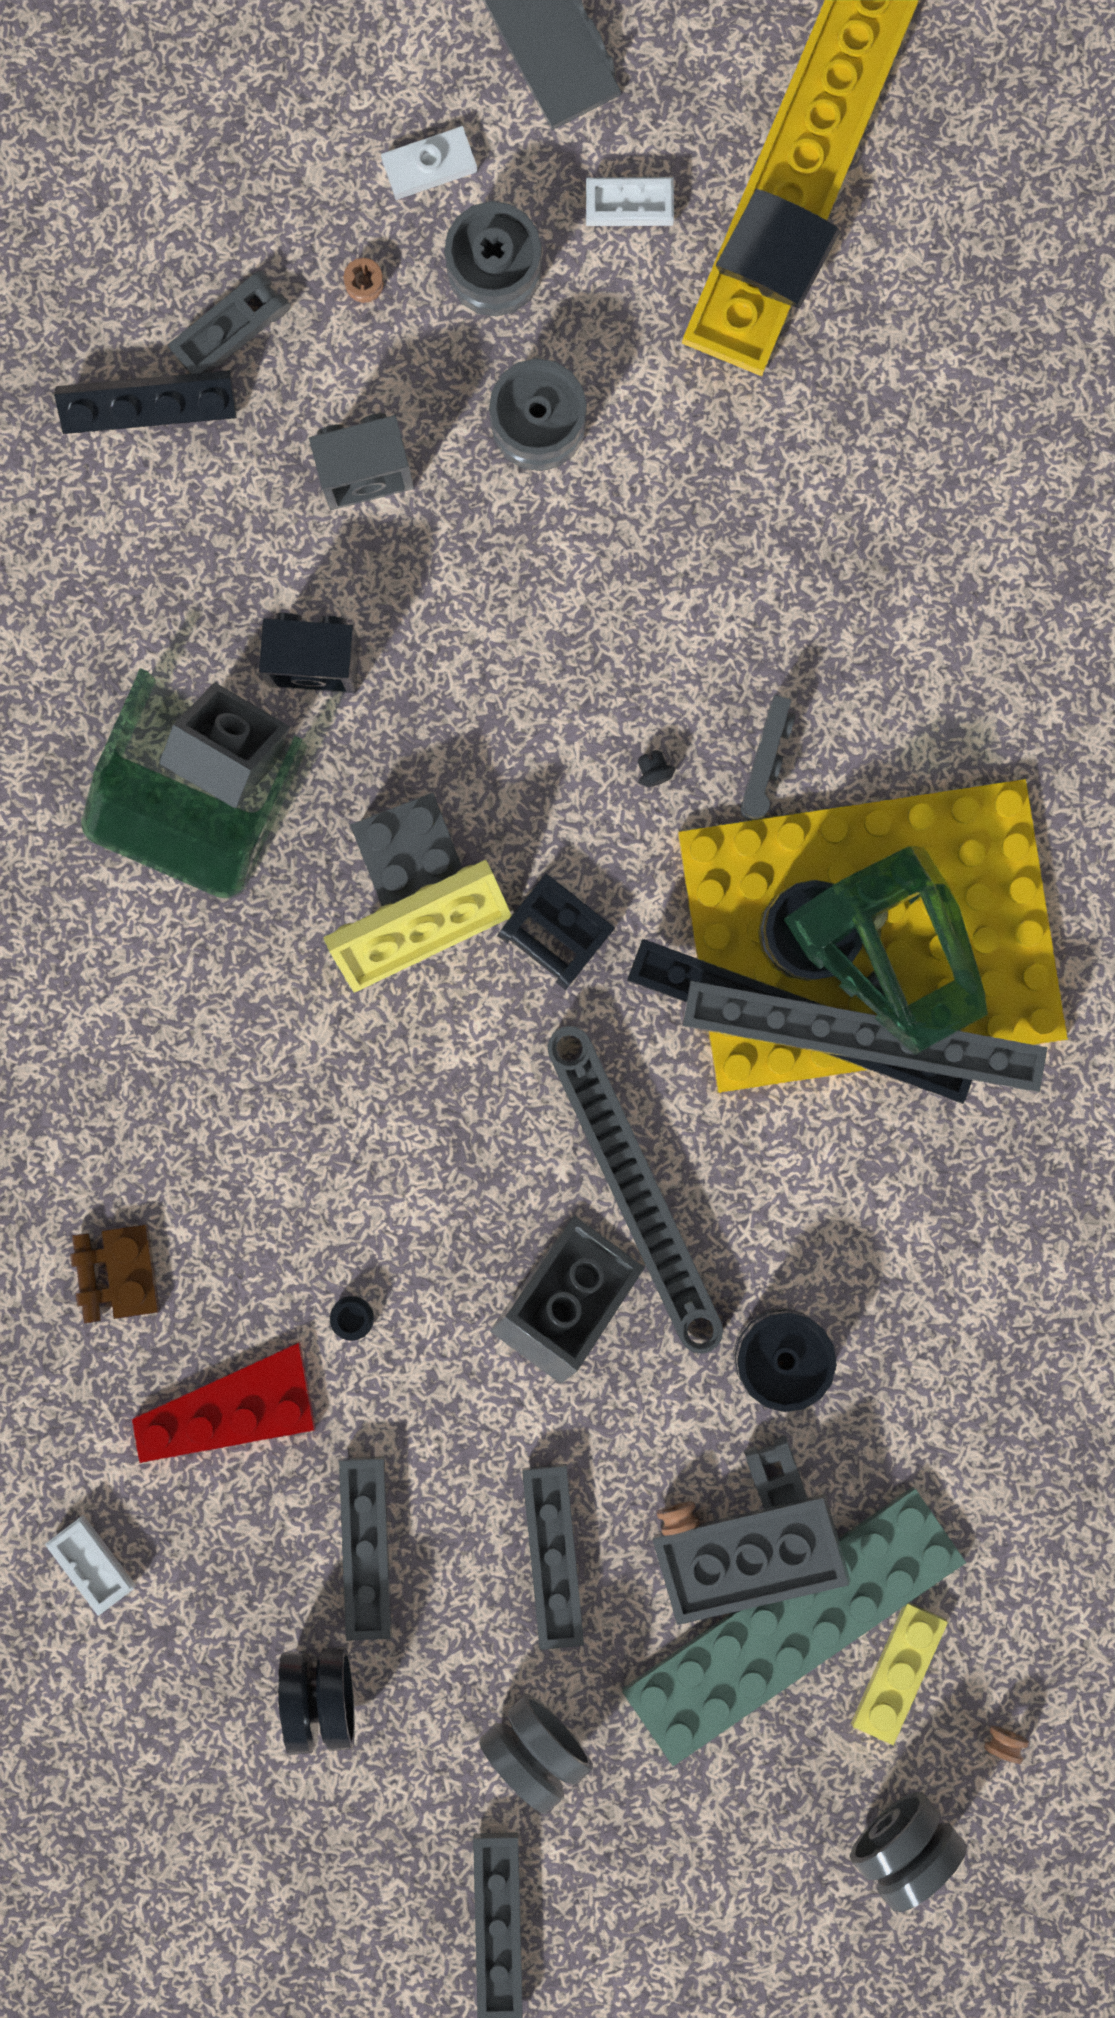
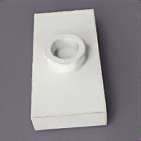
M463 126L381 154L382 163L396 200L477 172V165Z
M674 177L586 178V226H673Z
M84 1515L45 1544L98 1616L136 1587V1584Z

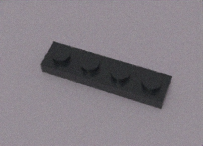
M231 370L56 386L54 392L63 434L237 418Z

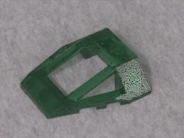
M908 846L842 879L784 919L806 956L818 968L821 969L825 966L842 982L839 987L850 997L857 995L877 1014L874 1018L914 1055L959 1032L988 1014L984 987L960 907L950 887L924 847ZM922 899L953 972L954 981L908 1005L872 918L907 900L910 904H913ZM855 928L858 930L885 997L835 945L848 936Z

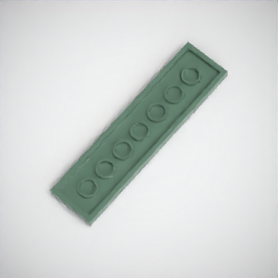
M914 1487L839 1538L851 1580L849 1586L732 1612L622 1688V1693L672 1766L681 1762L966 1564L964 1558Z

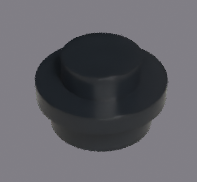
M347 1296L335 1303L330 1312L331 1328L337 1336L344 1340L355 1341L365 1337L374 1324V1312L371 1305L365 1299L358 1296Z

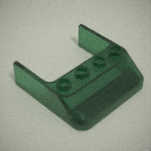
M140 668L93 772L81 821L83 833L91 842L217 898L232 899L243 892L308 746L303 739L294 736L263 807L253 813L239 808L235 809L217 798L123 758L124 752L157 681L148 671Z

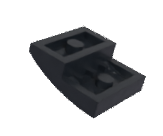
M756 188L717 261L716 267L720 274L758 287L762 296L800 309L840 234V230L829 221L803 207Z

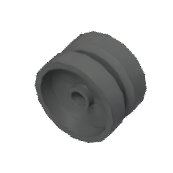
M489 201L473 205L456 217L447 232L444 254L451 290L462 305L477 314L498 317L514 313L530 302L540 285L542 246L538 230L527 214L511 204Z
M535 358L518 362L501 374L492 389L489 414L494 442L507 460L522 469L544 471L559 467L572 458L583 442L587 403L583 387L572 371L555 361ZM538 412H542L545 414L541 418H536Z
M524 1694L508 1710L509 1722L512 1727L502 1723H495L479 1739V1745L492 1767L516 1794L535 1810L542 1814H548L564 1798L561 1781L577 1785L593 1769V1763L587 1752L567 1727L540 1701L529 1694Z
M913 1792L890 1805L861 1833L853 1845L849 1856L853 1865L866 1880H878L876 1889L879 1895L896 1912L912 1909L931 1897L955 1873L964 1859L967 1850V1844L950 1823H938L940 1813L923 1792Z

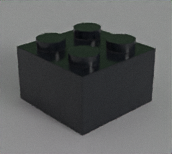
M276 613L275 619L263 618L259 673L267 685L273 688L356 694L360 640L354 626L348 625L347 619L342 617L322 616L320 617V622L302 621V616L298 614Z

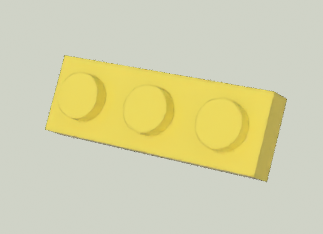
M911 1603L902 1607L851 1721L854 1728L894 1746L948 1624L946 1619Z

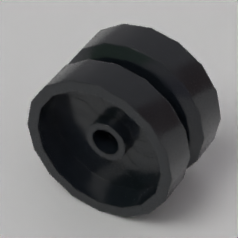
M820 880L796 883L774 896L761 914L758 929L761 951L770 965L786 977L802 981L832 977L849 967L862 948L865 933L862 911L851 894L834 883ZM807 924L809 926L816 924L819 934L814 935V939L809 938L805 933Z
M785 1307L764 1310L749 1319L738 1333L733 1350L735 1372L748 1394L764 1407L781 1412L804 1410L819 1401L832 1385L837 1366L834 1345L826 1331L803 1312ZM788 1352L794 1360L790 1366L783 1364L782 1368H780L777 1364V1359L780 1354Z
M346 1647L322 1649L317 1659L316 1678L312 1659L305 1650L282 1653L279 1663L278 1702L283 1740L287 1754L312 1753L318 1742L319 1726L322 1741L329 1751L353 1749L355 1740L354 1694L350 1659Z

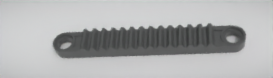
M562 1027L552 1034L548 1042L549 1058L681 1342L694 1353L703 1354L711 1352L722 1340L723 1327L721 1320L590 1038L578 1027ZM564 1036H575L582 1043L583 1050L578 1059L565 1061L557 1054V1043ZM696 1318H706L712 1323L713 1334L706 1342L697 1343L688 1336V1326Z

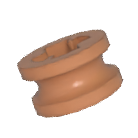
M358 258L348 264L343 278L349 296L361 303L372 302L377 299L382 293L384 286L382 271L378 264L367 258ZM363 271L364 276H366L367 272L372 273V287L364 289V285H361V289H357L355 287L357 284L355 275Z
M694 1501L681 1502L656 1512L658 1519L664 1521V1526L661 1528L663 1535L682 1533L700 1525L699 1517H694L692 1513L696 1508Z
M992 1725L989 1730L992 1734V1740L985 1742L984 1749L1006 1761L1022 1764L1024 1758L1021 1755V1750L1028 1747L1029 1741L1015 1732Z

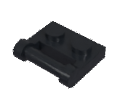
M546 873L506 922L497 937L506 944L510 941L554 975L557 978L555 983L566 991L615 930V927ZM529 917L576 954L569 965L521 928Z

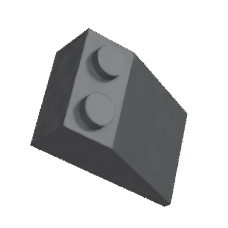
M574 1215L512 1297L490 1332L561 1384L579 1370L645 1267Z

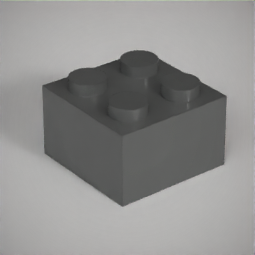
M384 413L372 414L361 419V424L343 428V425L340 424L330 425L318 430V435L309 437L322 491L330 511L414 489L396 415L387 417Z
M214 682L173 724L159 764L236 809L276 764L290 726Z
M434 793L350 824L381 906L394 904L415 894L426 885L436 884L457 874L463 868Z

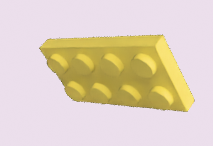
M484 860L475 865L465 866L457 874L436 884L426 885L415 894L394 904L384 905L375 913L354 923L344 924L335 932L323 938L330 954L355 993L509 919L512 915L487 860Z

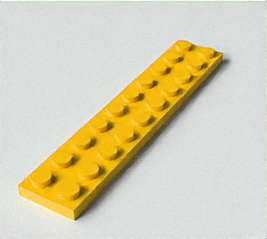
M824 0L684 333L682 344L763 376L791 306L762 296L756 286L720 274L716 263L756 188L790 201L828 220L919 0Z

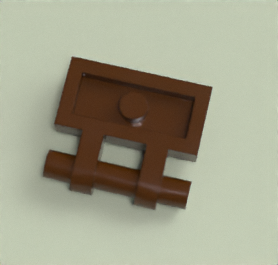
M148 1224L102 1231L103 1249H91L89 1233L72 1235L74 1253L70 1254L71 1267H76L79 1292L75 1293L77 1307L82 1306L84 1324L101 1321L99 1303L105 1302L112 1303L114 1319L160 1312ZM106 1262L109 1288L97 1289L94 1264Z

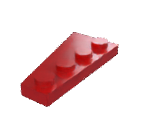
M300 1342L131 1419L139 1463L314 1431L316 1427Z

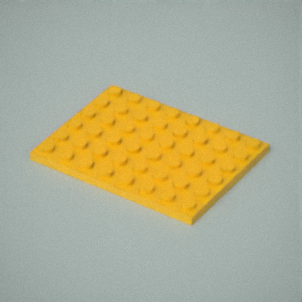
M1026 779L679 831L677 833L697 959L828 1007L1032 1045L1068 1040ZM875 870L879 874L882 882L883 902L888 911L887 920L881 927L879 958L868 956L864 943V933L862 948L852 964L835 976L802 981L788 978L770 965L761 951L758 929L761 914L774 896L796 883L820 880L836 884L851 894L858 905L860 901L867 899V891H864V886L868 882L869 871ZM816 924L806 925L805 933L809 938L814 939L813 936L819 934ZM881 967L886 968L887 973L885 976L898 986V992L888 1005L883 1006L871 997L867 1000H861L860 988L875 968ZM708 1031L718 1093L867 1070L818 1051Z

